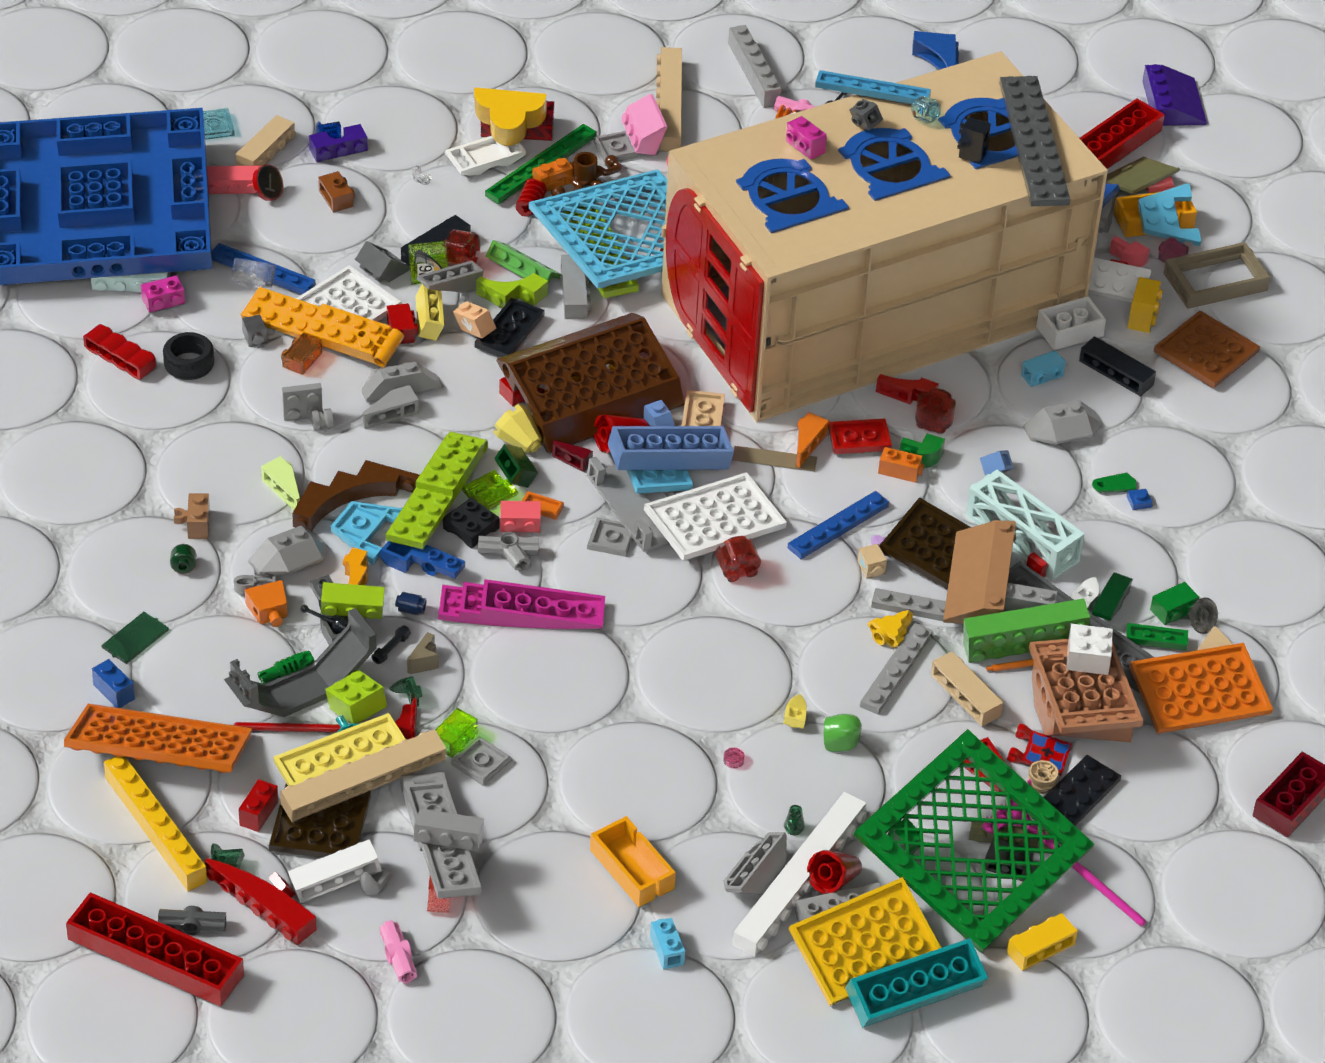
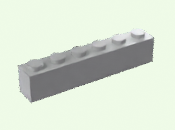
M746 25L729 28L728 45L763 108L774 106L777 97L781 96V87Z

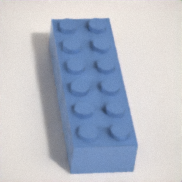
M612 426L608 441V447L617 470L729 469L734 453L724 426Z

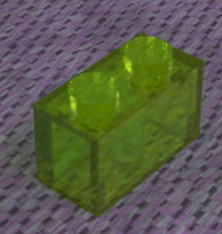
M456 708L435 729L446 747V755L451 758L458 752H461L465 745L478 734V719L459 708Z

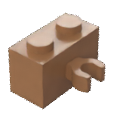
M189 493L188 510L182 508L174 509V524L187 522L188 539H208L210 519L209 493Z

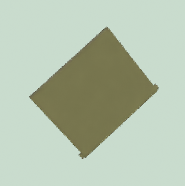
M1142 157L1107 174L1106 184H1119L1120 190L1135 194L1178 173L1180 168Z

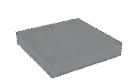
M626 131L594 137L593 142L603 161H605L608 155L616 156L618 161L639 158V153L635 152Z
M597 517L587 549L626 557L632 536L621 522Z
M480 736L451 759L452 766L482 786L511 762L509 755Z

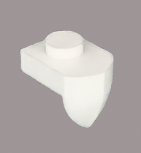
M1092 577L1085 580L1072 593L1071 598L1074 600L1084 598L1088 609L1099 595L1097 578Z

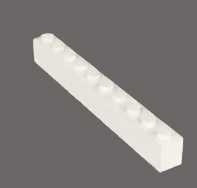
M843 792L735 929L732 946L756 957L760 950L763 951L766 948L770 937L777 934L780 924L783 921L786 922L791 914V910L794 907L796 908L797 900L802 899V896L805 893H809L812 888L809 881L811 879L809 872L807 873L810 858L813 854L822 850L841 851L847 838L853 836L858 824H862L867 816V812H865L866 802Z

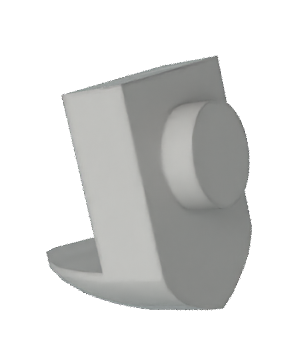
M381 867L382 871L373 875L367 872L362 873L360 885L366 895L380 893L391 878V871Z

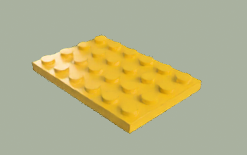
M903 877L790 925L788 928L829 1006L849 998L845 987L850 979L941 948Z

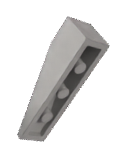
M468 261L418 275L416 279L428 289L466 293L476 290V280L483 276L484 270L473 261Z

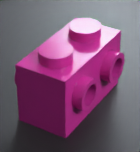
M803 116L787 122V143L810 160L826 153L827 134L824 131L820 130Z
M177 275L141 284L142 300L149 313L185 304L184 288Z

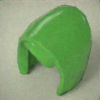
M837 714L826 717L823 732L825 749L830 752H841L855 748L859 743L862 730L859 718L854 714Z

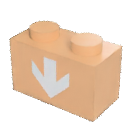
M467 301L460 304L453 311L460 329L464 332L482 339L496 329L488 309Z

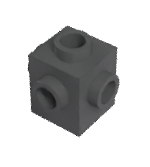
M865 99L858 101L855 106L849 109L852 115L851 120L857 127L871 130L883 120L877 104Z

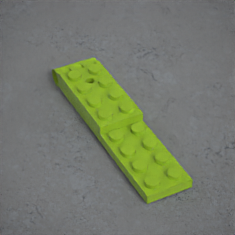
M450 431L416 480V488L387 531L386 541L424 549L483 455H485L488 448V440Z

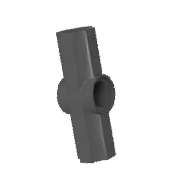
M187 906L184 910L160 909L158 922L174 929L182 930L183 933L188 935H197L200 931L225 932L226 912L203 911L198 906Z

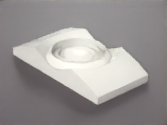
M492 136L445 150V154L461 175L471 176L481 175L489 168L495 166L507 167L526 155V150L520 143L504 146L497 143Z

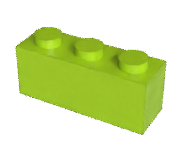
M323 582L321 614L348 616V611L356 608L363 618L382 619L385 587Z

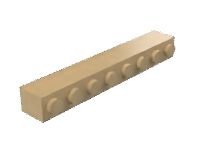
M661 47V54H657L656 98L660 99H656V102L666 122L667 129L660 143L659 151H670L681 147L682 48Z
M435 729L429 732H422L414 738L402 740L399 744L385 747L379 752L365 755L354 762H347L339 768L327 770L319 776L307 778L294 786H287L284 790H281L280 803L291 822H294L400 779L401 775H410L445 760L446 747Z

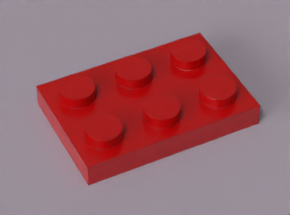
M886 418L829 422L828 431L834 454L883 451L884 447L892 448Z

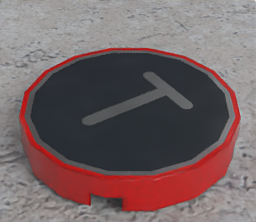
M264 164L254 171L252 181L254 190L259 193L258 196L265 201H273L279 198L283 192L284 185L282 176L277 168L270 164Z

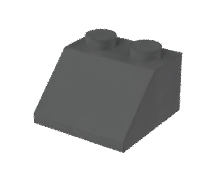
M368 241L365 242L355 258L360 263L359 267L368 273L369 271L373 273L372 277L379 282L382 280L391 282L411 269L410 266L387 249Z

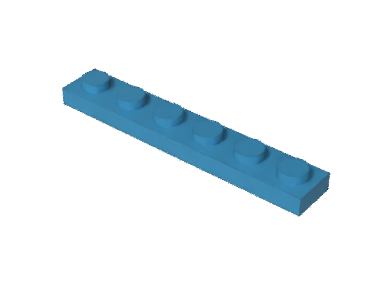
M819 70L815 82L816 88L824 90H834L842 93L892 100L899 103L915 104L917 106L927 107L931 96V89L822 70Z

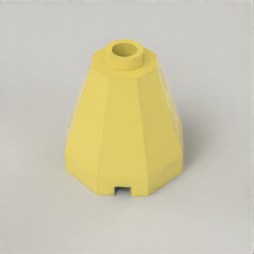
M517 404L514 406L516 408L515 411L512 412L509 409L495 423L497 430L494 429L493 433L499 439L513 446L521 447L526 453H534L541 447L542 437L530 410L525 405Z

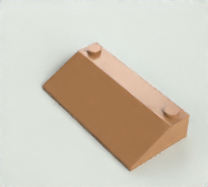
M995 520L956 532L943 623L964 624V618L1004 612L1013 541H1016V521Z

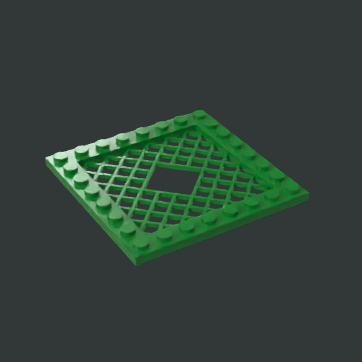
M968 729L857 828L853 834L899 878L903 877L906 884L965 939L970 938L974 947L980 953L992 944L1094 846V843ZM963 767L974 768L975 777L964 776ZM959 768L960 776H952L951 774ZM978 769H979L986 777H979ZM949 780L960 781L961 789H950ZM946 781V789L937 788L941 783ZM964 781H975L976 790H965ZM979 782H990V791H980ZM994 784L1003 792H996ZM930 793L932 794V801H923ZM935 793H946L947 802H936ZM950 794H961L962 803H951ZM965 794L976 795L977 804L966 803ZM980 795L991 796L992 805L981 804ZM995 796L1006 797V806L996 805ZM1010 799L1018 806H1010ZM917 806L918 814H908ZM921 806H932L933 815H922ZM936 806L947 807L948 816L937 815ZM951 807L962 808L963 817L952 816ZM966 808L977 809L978 818L967 817ZM981 809H992V818H982ZM996 810H1007V819H997ZM1011 811H1022V820H1012ZM1026 813L1035 821L1026 820ZM903 819L904 827H894ZM907 819H918L919 828H908ZM922 819L933 820L934 829L923 828ZM937 820L948 821L949 830L938 829ZM952 821L993 823L995 860L955 858ZM997 823L1008 824V833L998 832ZM1012 824L1023 825V834L1013 833ZM1027 825L1038 826V835L1027 834ZM1042 828L1050 835H1042ZM893 831L904 832L905 841H894ZM908 832L919 833L920 842L909 841ZM923 833L934 834L935 843L924 842ZM938 834H949L950 844L939 843ZM998 837L1009 838V847L999 846ZM1013 838H1023L1024 848L1014 847ZM1028 839H1039V848H1029ZM1043 840H1053L1054 849H1043ZM909 846L920 847V856L909 855ZM924 847H935V857L924 856ZM939 848H950V857H940ZM999 851H1010V861L1000 860ZM1014 852H1025V861H1015ZM1029 853H1040V862H1030ZM1044 853L1052 854V855L1044 862ZM915 860H920L921 865L917 863ZM925 861H936V870H925ZM940 862H951V871H940ZM955 862L966 863V872H956ZM970 863L981 864V873L971 872ZM985 864H995L996 874L986 873ZM1000 865H1011V874H1001ZM1015 866H1026V875H1016ZM1030 866L1038 867L1032 874L1030 873ZM941 876H952V885H941ZM956 876L967 877V886H957ZM971 877L982 878V887L971 886ZM986 878H997L998 888L987 887ZM1001 879H1012V888H1002ZM1016 879L1024 880L1018 887L1016 886ZM957 890L968 891V900H957ZM972 891L983 892V901L972 900ZM987 892H998L999 902L988 901ZM1002 893H1011L1004 900L1002 899ZM973 905L984 906V915L973 914ZM988 906H997L988 914Z

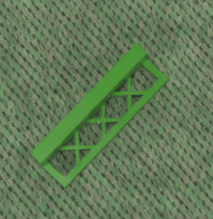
M493 240L485 256L523 278L535 273L548 280V285L552 277L559 279L561 273L504 242Z

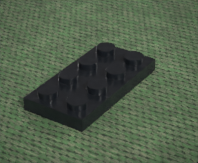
M511 297L493 319L496 329L482 339L478 337L474 347L498 357L513 354L544 317L545 310Z
M1086 755L1043 798L1076 826L1121 781L1122 775L1091 756Z

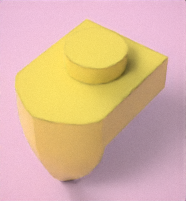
M801 694L791 698L786 705L783 724L792 728H804L807 705Z

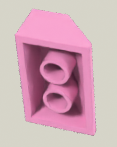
M649 94L627 106L621 121L636 153L656 155L667 125L653 94Z

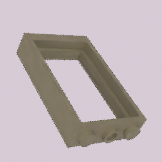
M1246 242L1167 259L1163 273L1187 309L1268 290L1270 282L1269 273L1263 268L1260 260L1256 258L1253 250L1249 248ZM1241 259L1254 278L1195 291L1182 272Z

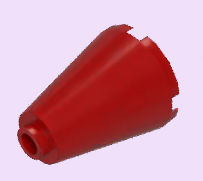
M599 415L594 423V427H597V433H594V438L601 452L611 453L608 441L612 426L650 425L642 418Z
M822 850L813 854L807 866V873L809 872L811 878L809 880L810 884L815 890L823 894L837 892L856 878L862 871V863L858 857L831 850Z

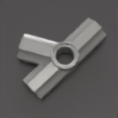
M505 532L500 537L479 536L478 553L500 554L509 561L515 570L521 572L530 565V559L527 555L539 554V538L517 537L512 532Z

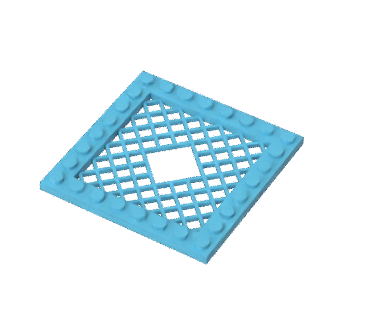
M658 169L529 202V209L597 289L653 275L663 270V252L654 250L655 247L664 249V244L657 243L658 240L664 241V238L661 237L662 227L653 226V223L665 225V220L657 219L656 217L657 215L665 217V212H661L660 209H666L667 178ZM644 190H651L652 192H651V194H650V193H646V192H642V191H644ZM634 194V195H636V196H635V198H633V197H629V196H626V195ZM640 196L647 197L648 200H642L638 198ZM617 198V199H620V200H619V202H617V201H612V200H610V199ZM652 199H656V200H661V202H660V203H655V202H651V200H652ZM624 200H626V201H631L632 204L630 205V204H625V203H622V202H623ZM601 202L604 204L603 206L595 205L594 203ZM636 203H640V204H644L645 206H644V207H639V206H635V204H636ZM607 204L616 206V208L613 209L608 208L606 206ZM584 206L588 208L587 210L578 209V207ZM648 206L657 207L656 210L647 209V208H648ZM620 207H623V208H627V209H629V210L626 212V211L619 210V208H620ZM592 208L600 211L599 213L591 212L590 210ZM566 210L571 211L570 214H565L561 212ZM632 210L640 211L641 213L639 215L631 212ZM604 211L610 212V213H612V215H611V216L605 215V214H603V212H604ZM575 213L584 214L583 217L574 216ZM644 213L653 214V217L644 216ZM616 214L650 221L641 239L607 230ZM587 216H593V217H596V219H595V220H592V219H587L586 217H587ZM602 218L609 221L608 223L600 222L599 219ZM571 220L580 221L579 224L570 223ZM583 223H589V224H592V226H591V227L583 226ZM596 225H598V226H602V227H605V228H604V230H600V229H596L595 227H596ZM579 230H584V231H589V232H588V234H583V233H579ZM650 230L659 231L658 234L649 233ZM592 232H593V233L601 234V236H600V237H596V236H592L591 234H592ZM606 235L614 238L613 240L605 239L604 236ZM646 237H650V238H654L655 240H654V242H653V241L645 240V238H646ZM617 238L626 240V242L622 243L616 240ZM588 240H593V241H597V243H596V244H591V243H587V241H588ZM633 241L639 244L638 246L629 244V242ZM601 242L610 244L609 247L600 246ZM642 244L650 245L651 248L648 249L641 246ZM614 245H615V246H619V247H622V249H621V250L613 249V246H614ZM626 248H628V249H632V250H635V251H634V253H631V252H626L625 250H626ZM597 250H601V251H606V253H605V255H604V254L596 253V251H597ZM641 251L648 254L647 256L639 255L638 252ZM609 253L619 254L618 257L608 256ZM622 255H623V256L631 257V259H630V260H626V259H621V257H622ZM610 260L614 261L615 263L612 265L605 263V261Z

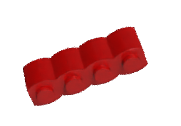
M99 324L83 336L84 347L87 350L98 354L105 361L113 363L118 369L126 371L135 379L141 380L156 368V358L152 352L141 349L137 343L127 341L123 335L113 332L111 328Z

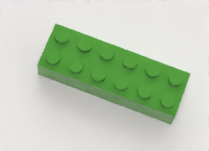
M1083 598L964 618L963 644L968 662H980L987 659L1029 653L1030 642L1069 639L1071 624L1090 626V615Z

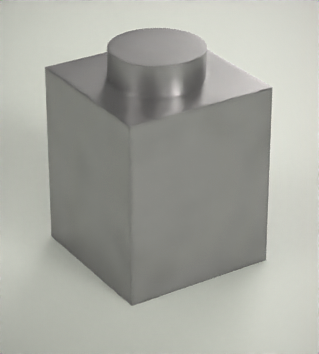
M261 315L242 318V331L248 347L267 343V330Z

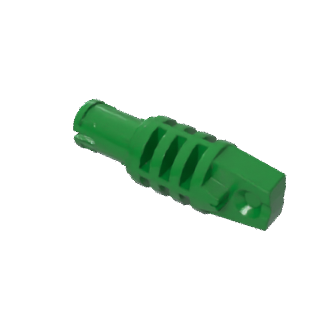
M309 650L286 657V659L276 661L274 666L257 672L258 678L261 680V683L265 684L311 665L314 662V657Z

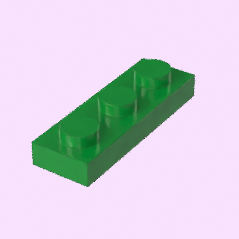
M1127 623L1126 637L1137 645L1187 651L1188 630Z

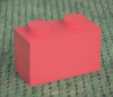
M501 501L500 532L540 533L541 502Z

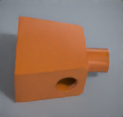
M282 580L245 589V604L260 624L271 622L273 627L282 625L283 619L288 616Z

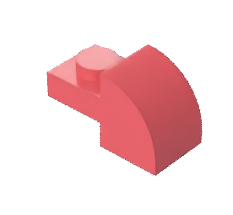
M1115 236L1111 240L1109 253L1119 258L1120 261L1127 262L1128 265L1142 267L1148 263L1150 249L1137 241L1130 244Z

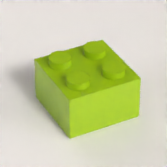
M360 670L351 673L349 676L325 689L329 709L339 716L343 715L350 724H358L387 707L384 687Z

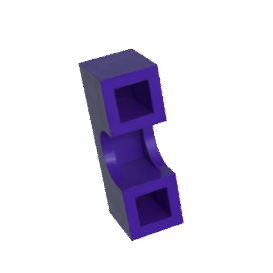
M361 124L343 127L344 136L342 138H331L326 131L309 135V149L315 161L320 162L368 151L367 135Z

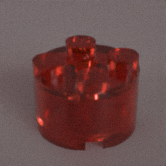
M451 229L448 238L444 239L442 243V250L445 251L444 265L454 266L468 261L477 263L478 257H475L476 251H480L479 235L473 232Z
M933 388L929 392L925 393L923 391L919 394L915 413L918 428L943 434L946 432V429L951 427L954 420L956 401L952 399L948 391Z
M746 536L732 537L724 541L725 545L722 548L719 546L716 549L715 556L723 575L729 582H735L739 577L747 576L751 578L758 574L757 569L761 565V559L751 538L749 540Z

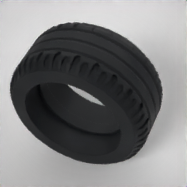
M184 332L174 335L167 340L163 348L164 367L175 378L182 380L199 379L207 375L213 368V345L207 337L199 333ZM184 353H196L200 355L199 357L193 359H181L177 357Z

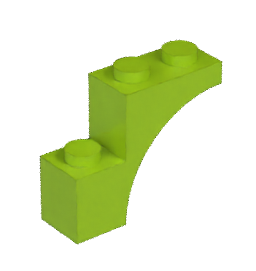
M535 273L526 278L510 282L493 281L480 276L476 280V294L501 308L506 305L511 297L517 300L520 298L524 302L535 306L548 295V280Z

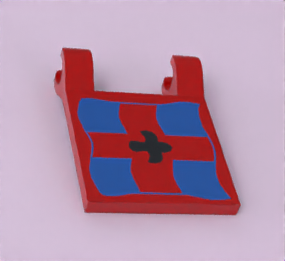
M1019 724L1015 734L1016 738L1029 739L1024 754L1017 748H1010L1007 760L1011 763H1024L1030 766L1036 761H1049L1057 767L1058 775L1061 776L1072 743L1033 731L1025 724Z

